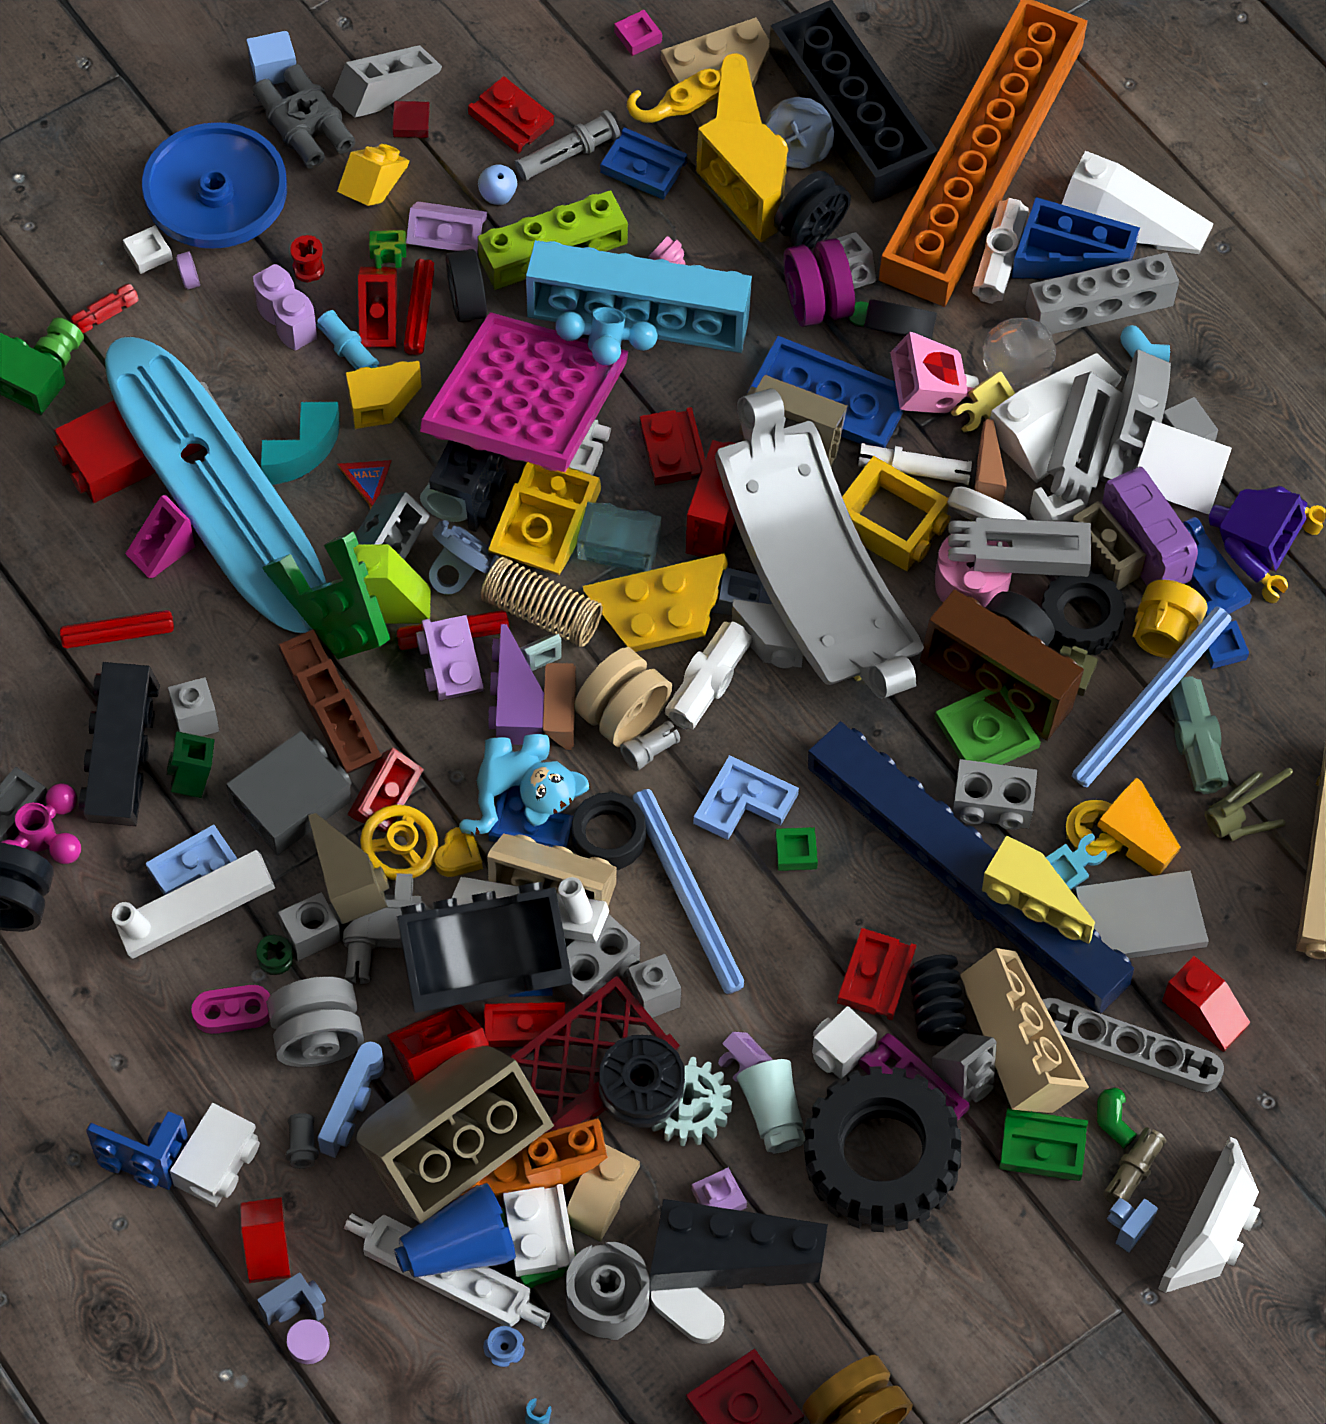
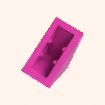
M166 495L161 496L125 554L148 578H154L195 547L190 519Z

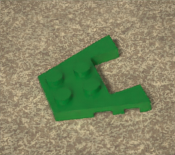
M353 531L333 538L323 545L342 578L310 588L291 554L274 559L262 567L267 576L308 625L314 629L318 637L338 660L380 647L390 640L375 595L369 596L364 577L369 574L365 562L360 561L358 563L354 547L359 544Z

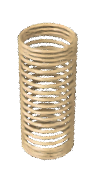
M504 557L498 558L486 575L481 589L482 601L492 604L494 607L498 606L499 609H504L506 612L510 611L511 615L516 614L518 618L522 617L524 621L528 620L530 624L534 623L535 626H540L541 629H546L547 632L551 631L552 634H559L560 637H564L565 641L570 640L571 643L576 644V646L579 645V647H583L589 642L599 624L603 611L601 602H595L590 597L585 599L584 594L579 596L578 592L573 593L572 589L567 590L566 586L561 587L560 583L555 585L554 580L549 582L548 577L543 579L542 575L537 576L536 572L531 573L530 569L525 570L524 566L519 567L518 563L514 565L511 560ZM516 568V572L514 573L513 577L511 578L512 572H513V570ZM521 570H522V575L520 576V578L518 579V581H517V583H516V580H517V578H518V575H519V573H520ZM528 573V577L520 590L524 577ZM534 576V580H533V582L531 583V585H530V587H529V589H528V591H527V593H526V595H525L524 601H523V603L521 604V606L519 607L520 601H521V599L523 598V596H524V594H525V592H526V590H527V588H528V586H529L530 580H531V578ZM540 579L539 585L537 586L531 598L530 604L525 610L526 604L533 593L536 582ZM508 582H509V585H508V587H507L506 593H505V595L503 596V598L501 599V596H502V594H503V592H504V590H505V588H506V586H507V584H508ZM546 582V585H545L543 591L541 592L540 597H539V599H538V601H537L536 607H535L534 610L531 612L532 606L534 605L536 599L538 598V595H539V593H540V591H541L542 585ZM551 584H552L551 590H550L549 594L547 595V597H546V599H545V602H544V604H543V607H542L541 611L539 612V614L537 615L538 609H539V607L541 606V604H542V602H543V600H544V598H545V596H546V594H547L548 588H549V587L551 586ZM514 587L511 598L507 602L508 596ZM558 587L557 593H556V595L554 596V598H553V600H552V602H551V604H550V607H549V609H548V612H547V614L544 616V612H545L546 608L548 607V605H549V603H550V601H551V598H552V596H553V593H554V591L556 590V588ZM520 590L519 595H518V598H517L516 602L513 604L514 598L516 597L518 591ZM564 590L563 596L555 609L554 615L549 621L550 615L556 606L561 592ZM570 593L569 599L567 600V602H566V604H565V606H564V608H563V610H562V612H561L560 618H559L558 621L555 623L556 618H557V615L559 614V612H560V610H561V608H562V606H563V604H564V602H565L566 596ZM575 597V601L567 615V618L561 626L563 618L570 607L571 601ZM581 600V604L573 618V621L571 625L568 627L569 621L574 614L577 604Z

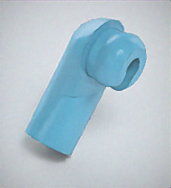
M1134 325L1127 326L1122 330L1120 336L1121 344L1132 358L1135 351L1139 349L1169 362L1170 345L1151 344L1143 332Z

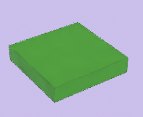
M1005 685L999 692L1016 716L1015 720L984 701L985 697L997 693L988 689H984L935 712L936 721L960 759L1003 765L1040 747L1041 742L1021 710L1015 707L1009 700L1008 689Z

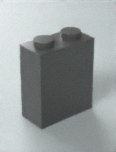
M299 731L226 784L230 803L276 855H279L312 831L308 815L317 813L324 820H327L351 802L350 785L352 782L348 774L341 766L337 765L334 767L326 759L328 756L323 746L316 739L310 741L302 731Z

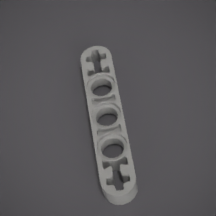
M1047 998L1042 1000L1048 1012L1056 1013L1054 1023L1065 1044L1069 1047L1200 1092L1212 1091L1221 1081L1224 1072L1223 1062L1218 1055L1210 1051L1059 999ZM1069 1017L1074 1018L1070 1033L1065 1031ZM1084 1023H1092L1099 1029L1100 1036L1095 1040H1086L1080 1036L1078 1027ZM1129 1036L1137 1042L1138 1050L1130 1054L1124 1053L1119 1050L1116 1041L1120 1037ZM1163 1049L1169 1050L1176 1056L1177 1063L1170 1067L1162 1066L1156 1061L1155 1053ZM1185 1057L1190 1058V1061L1187 1070L1184 1073L1180 1070L1183 1066ZM1202 1064L1210 1067V1074L1207 1076V1079L1199 1076L1200 1070L1198 1069L1202 1067Z

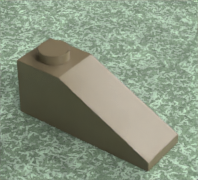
M317 813L308 815L329 898L342 923H347L388 907L383 891L389 889V884L382 867L374 868L367 853Z

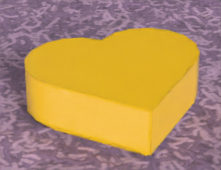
M459 827L451 829L445 836V845L439 847L434 855L437 872L442 876L454 877L483 869L474 836L462 833Z

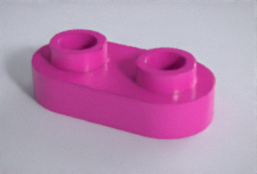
M245 985L205 991L198 995L192 1004L193 1021L199 1030L209 1034L258 1028L270 1020L266 1001L271 995L265 988L259 985ZM253 1005L260 1007V1010L255 1014H250L246 1011ZM211 1011L220 1013L216 1019H208L206 1016Z

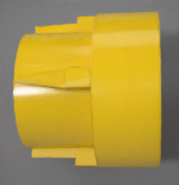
M1172 580L1153 581L1147 585L1139 604L1138 613L1135 618L1137 624L1132 637L1136 639V642L1142 649L1150 654L1162 658H1171L1203 622L1208 609L1207 603L1196 590L1185 584Z

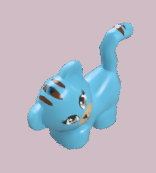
M532 734L524 736L522 749L513 752V746L509 738H489L485 740L484 759L476 780L479 790L478 805L483 816L481 820L463 819L460 822L459 828L462 833L470 835L488 833L498 821L494 797L514 786H520L522 802L525 804L524 814L527 821L534 827L542 825L550 815L563 811L571 804L574 798L588 791V780L584 775L568 770L558 761L541 762L547 759L549 755L550 743L548 735Z

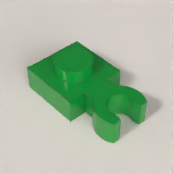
M405 230L369 231L370 259H374L375 268L381 269L382 264L388 262L394 263L396 268L402 266V258L406 257Z

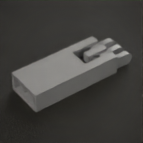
M1091 371L1074 378L1047 467V472L1054 476L1051 492L1056 496L1062 495L1061 498L1067 503L1082 499L1085 507L1091 490L1097 487L1124 396L1122 392Z
M976 517V521H951L949 523V533L951 535L948 539V545L952 548L948 550V558L952 561L974 562V571L1085 577L1089 575L1091 566V523ZM987 541L1012 542V547H1002V542H997V546L987 545Z

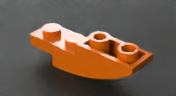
M599 1118L542 1134L464 1193L476 1185L487 1183L494 1192L502 1209L505 1207L503 1193L544 1187V1189L553 1188L558 1184L565 1185L580 1177L608 1158Z

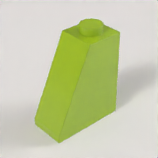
M359 544L354 547L358 563L360 561L365 562L369 575L364 577L369 596L375 595L385 624H422V620L430 619L431 587L389 544Z

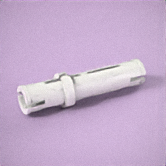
M865 443L861 444L860 454L873 455L905 474L964 483V485L969 483L970 475L956 473L955 470L971 472L972 461L902 451L903 447L895 446L893 450L865 445ZM859 456L858 467H865L871 458Z

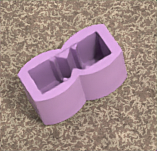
M273 264L255 274L253 282L257 308L265 320L276 325V331L281 341L287 347L296 351L316 340L317 331L313 305L305 294L294 288V282L289 273L281 266Z

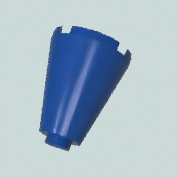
M487 1183L476 1185L398 1239L400 1247L394 1249V1254L402 1273L409 1271L412 1277L415 1278L507 1264L516 1258L511 1233L508 1226L504 1227L500 1216L503 1213L494 1192Z

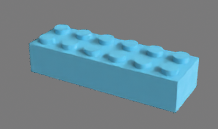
M535 240L526 275L527 317L556 322L561 314L575 312L583 318L584 322L591 323L593 311L596 308L612 307L625 314L624 327L631 328L640 321L649 322L656 328L657 339L742 353L749 321L752 276L743 275L736 271L725 272L707 269L700 265L688 266L670 263L664 259L652 260L634 257L627 253L616 254L598 251L591 247L580 248L562 245L555 241L543 242Z

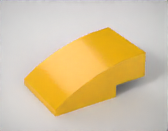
M526 462L518 484L514 483L488 552L559 576L572 555L601 491L600 478L571 468H567L565 473L550 471L540 465Z

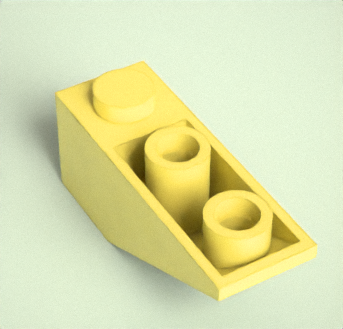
M1006 836L984 872L982 891L986 892L997 903H1008L1022 910L1024 915L1033 921H1044L1057 928L1062 935L1071 940H1081L1089 944L1092 939L1095 921L1043 853Z

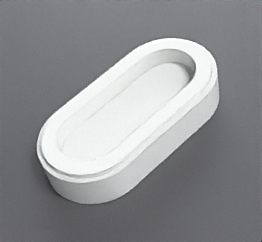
M698 1288L651 1291L653 1308L690 1340L700 1344H707L715 1341L722 1334L724 1329V1313L721 1307Z

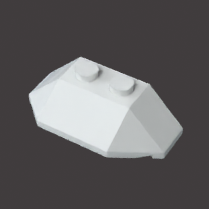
M1230 1136L1163 1275L1158 1289L1165 1293L1221 1275L1226 1263L1234 1266L1244 1245L1237 1241L1242 1228L1248 1231L1251 1230L1260 1211L1259 1208L1253 1206L1259 1191L1238 1141Z

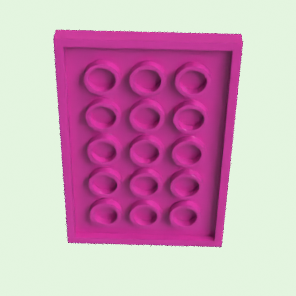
M489 312L423 416L420 432L433 435L440 440H451L466 444L475 450H487L504 455L511 460H522L540 465L546 470L565 473L625 367L629 351L621 349V355L614 364L601 365L593 358L592 351L588 348V339L580 337L574 341H566L557 334L556 330Z

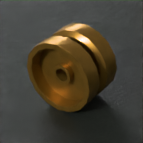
M870 1355L848 1365L824 1382L809 1396L803 1404L802 1411L811 1424H899L912 1410L913 1404L901 1387L887 1386L890 1378L889 1370L879 1356Z

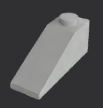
M420 45L349 61L344 65L332 96L354 118L380 112L394 101L438 74L442 66Z

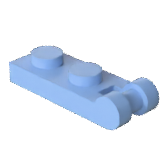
M370 1041L360 1046L318 1135L321 1153L336 1158L340 1147H347L355 1128V1124L352 1123L357 1110L363 1111L370 1098L371 1088H368L371 1080L379 1078L384 1072L383 1053L379 1044Z

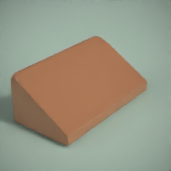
M548 663L545 666L543 730L546 735L564 749L572 750V747H574L576 666L573 663Z

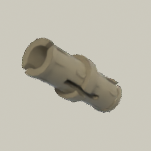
M1145 1127L1142 1130L1141 1135L1129 1154H1124L1118 1162L1121 1166L1103 1192V1196L1113 1205L1119 1198L1128 1202L1140 1182L1146 1181L1151 1173L1149 1168L1166 1144V1139L1161 1133L1154 1129L1151 1132L1149 1127Z

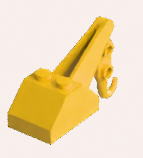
M737 53L729 54L723 59L720 69H703L670 88L660 103L651 110H641L636 106V100L641 95L639 90L630 94L627 100V110L635 120L643 123H654L666 117L687 115L718 97L716 118L698 128L696 171L760 242L778 232L774 226V218L784 196L788 147L780 135H775L767 125L761 123L747 60L744 56Z

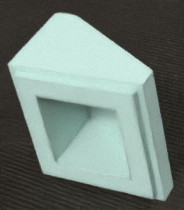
M559 634L545 636L520 648L532 671L562 657L561 637Z

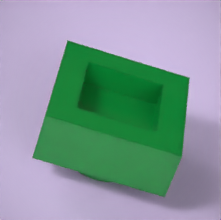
M815 827L776 829L775 842L778 871L817 869Z

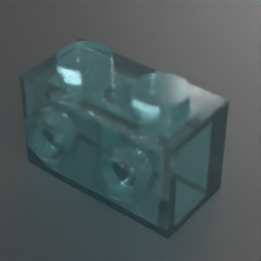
M587 502L577 538V559L639 572L652 570L661 537V516L653 515L645 510L632 511L617 508L615 505L605 502L599 504Z

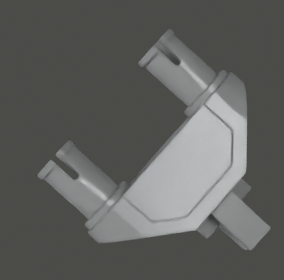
M396 873L395 895L385 894L388 907L357 918L345 928L342 941L345 947L348 948L344 979L350 983L356 984L358 967L360 984L370 982L372 949L375 947L402 948L396 917L402 915L400 907L423 903L421 896H413L412 874ZM425 904V909H426V911H427V910H431V909Z

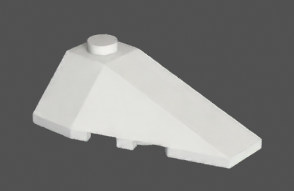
M1085 151L1072 175L1062 205L1140 227L1137 243L1153 245L1157 250L1199 254L1213 227L1212 222L1122 165L1088 151Z
M1098 353L1018 391L991 411L990 419L994 421L999 446L1036 483L1050 474L1047 472V467L1074 378L1091 371L1114 388L1121 381L1122 377Z

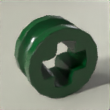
M273 934L263 938L257 945L258 964L265 973L280 975L288 971L292 966L294 958L291 943L287 938ZM282 949L281 960L275 957L268 960L267 951L272 950L276 953Z

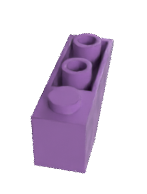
M501 624L500 639L493 638L492 661L499 662L498 672H491L490 695H497V706H489V729L496 730V738H509L512 745H523L524 736L532 734L543 735L544 692L507 624Z

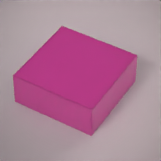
M645 10L614 23V33L632 56L662 42V32Z

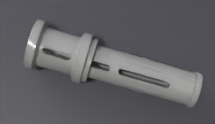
M608 110L600 112V117L584 125L581 123L575 125L571 134L521 159L515 160L516 169L521 178L527 181L529 178L580 152L590 154L594 152V147L609 139L613 141L619 139V127L612 114Z

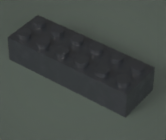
M833 0L772 24L770 26L769 53L797 94L802 98H810L820 103L831 115L835 128L833 146L871 202L875 203L921 183L938 150Z

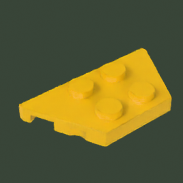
M723 553L585 585L583 590L591 600L594 599L595 602H601L603 606L602 615L627 647H630L634 652L706 635L710 623L709 614L712 607L715 606L719 594L717 588L722 572L727 568L728 561Z

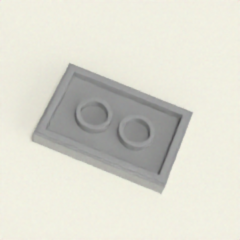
M1191 870L1075 887L1074 895L1095 921L1094 929L1101 936V940L1112 950H1120L1128 958L1204 948L1208 945L1209 941Z

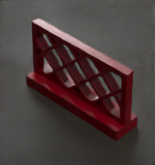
M618 976L614 977L511 1056V1058L517 1061L519 1066L532 1068L530 1085L536 1096L558 1099L557 1112L550 1118L554 1126L545 1133L594 1120L606 1111L599 1097V1081L594 1084V1075L599 1076L600 1069L595 1068L597 1048L609 1049L616 1042L598 1040L600 1021L623 1023L622 1039L627 1037L628 1024L645 1026L651 1035L667 1041L676 1051L680 1047L670 1033L666 1035ZM614 990L625 1002L624 1016L601 1013L602 999ZM597 1004L596 1012L588 1011L591 1007ZM630 1009L632 1010V1012H633L637 1017H630V1016H629V1014H630ZM577 1018L595 1020L593 1040L570 1037L571 1023ZM565 1028V1036L556 1035ZM546 1042L564 1044L562 1064L538 1061L540 1046ZM569 1044L592 1047L590 1067L567 1064ZM532 1052H534L533 1060L525 1059ZM537 1068L561 1071L559 1091L535 1089ZM566 1072L589 1075L588 1089L582 1094L564 1092ZM638 1075L632 1078L631 1081L638 1086L648 1077ZM563 1100L572 1101L562 1108Z

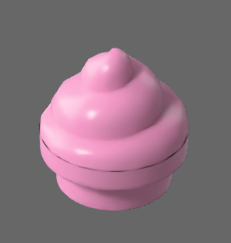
M669 236L648 256L652 260L664 259L670 263L685 265L683 259L684 250L681 248L682 244L677 239L674 242Z

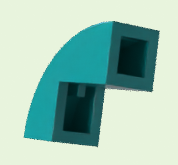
M301 402L300 440H262L261 469L272 485L302 477L316 468L328 456L335 445L340 430L338 402Z

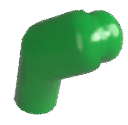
M1113 1087L1102 1091L1097 1099V1123L1099 1127L1125 1149L1136 1138L1137 1133L1122 1120V1103L1126 1102L1124 1092L1119 1088Z

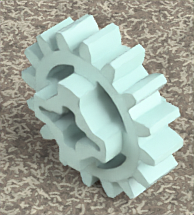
M691 1057L689 1064L685 1066L683 1097L677 1111L672 1114L676 1121L669 1117L665 1122L652 1126L653 1131L665 1129L664 1140L667 1142L674 1135L679 1136L680 1146H685L688 1137H693L695 1143L701 1145L702 1134L704 1133L714 1139L717 1136L716 1125L725 1127L728 1119L725 1113H730L732 1109V1101L727 1099L731 1096L730 1085H721L724 1080L723 1072H717L712 1075L710 1073V1062H706L702 1068L697 1067L695 1057ZM700 1082L703 1083L705 1086H707L709 1089H705V1088L700 1084ZM685 1098L693 1099L691 1105L683 1104Z

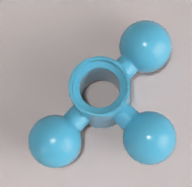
M612 307L596 308L593 311L591 323L584 322L583 318L575 312H565L558 317L555 326L557 334L566 341H574L582 335H589L588 348L592 351L595 361L601 365H611L619 359L622 340H628L635 349L645 351L651 349L656 344L658 337L656 328L646 321L637 322L631 328L624 327L625 314Z

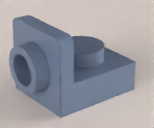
M299 1272L258 1298L257 1302L259 1311L269 1326L277 1320L284 1322L298 1313L300 1305L303 1303L315 1320L319 1321L324 1318L322 1304L326 1302V1299L316 1282L312 1280L307 1283Z

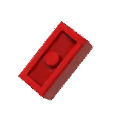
M395 748L383 752L381 759L377 760L347 814L354 820L365 824L372 814L384 807L405 805L424 769ZM398 816L385 819L376 829L387 833L389 827L395 823Z

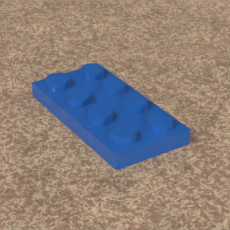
M777 336L751 387L757 388L763 376L767 375L847 405L841 437L859 444L865 443V445L885 448L904 412L899 407L895 381L780 336Z

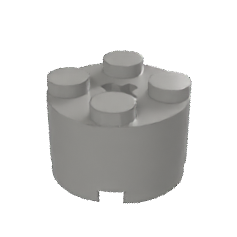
M605 1242L602 1245L588 1246L573 1258L566 1274V1304L569 1315L579 1328L596 1337L618 1340L635 1329L645 1317L649 1306L650 1279L642 1257L635 1250L622 1243ZM610 1286L613 1287V1288H615V1292H612V1291H609L608 1293H603V1292H601V1290L607 1291V1290L610 1288Z

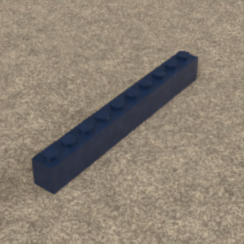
M840 721L808 750V769L967 905L977 909L981 914L980 916L1092 1011L1101 1014L1131 985L1134 971L1131 961L1120 950H1112L1106 945L1095 929L1089 944L1081 940H1071L1062 935L1057 928L1044 921H1033L1025 916L1022 910L1008 903H997L986 892L982 891L984 872L998 849L993 850L986 844L981 834L973 826H965L955 818L947 804L940 800L935 801L930 797L916 778L912 776L907 777L898 770L894 761L886 753H878L873 749L860 731L855 728L850 729Z

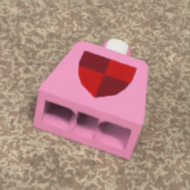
M909 332L890 352L901 410L948 413L964 397L971 398L968 392L979 385L977 377L964 374L961 354L957 350L916 333Z

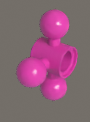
M60 783L53 785L48 790L45 798L46 806L34 802L23 805L15 815V824L19 835L14 840H4L0 843L20 846L34 852L49 848L51 857L60 864H70L76 861L81 853L80 841L70 833L56 834L52 822L56 814H67L77 804L75 790L67 784ZM33 824H43L38 830H27Z

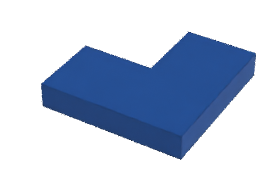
M520 786L510 787L499 794L495 808L498 821L489 831V841L497 842L503 833L512 836L520 834L528 836L535 840L536 843L545 846L568 847L573 815L553 814L549 816L545 823L534 827L527 821L524 814L525 804L522 802Z

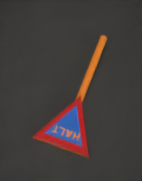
M392 460L337 464L338 468L368 503L371 510L381 493Z

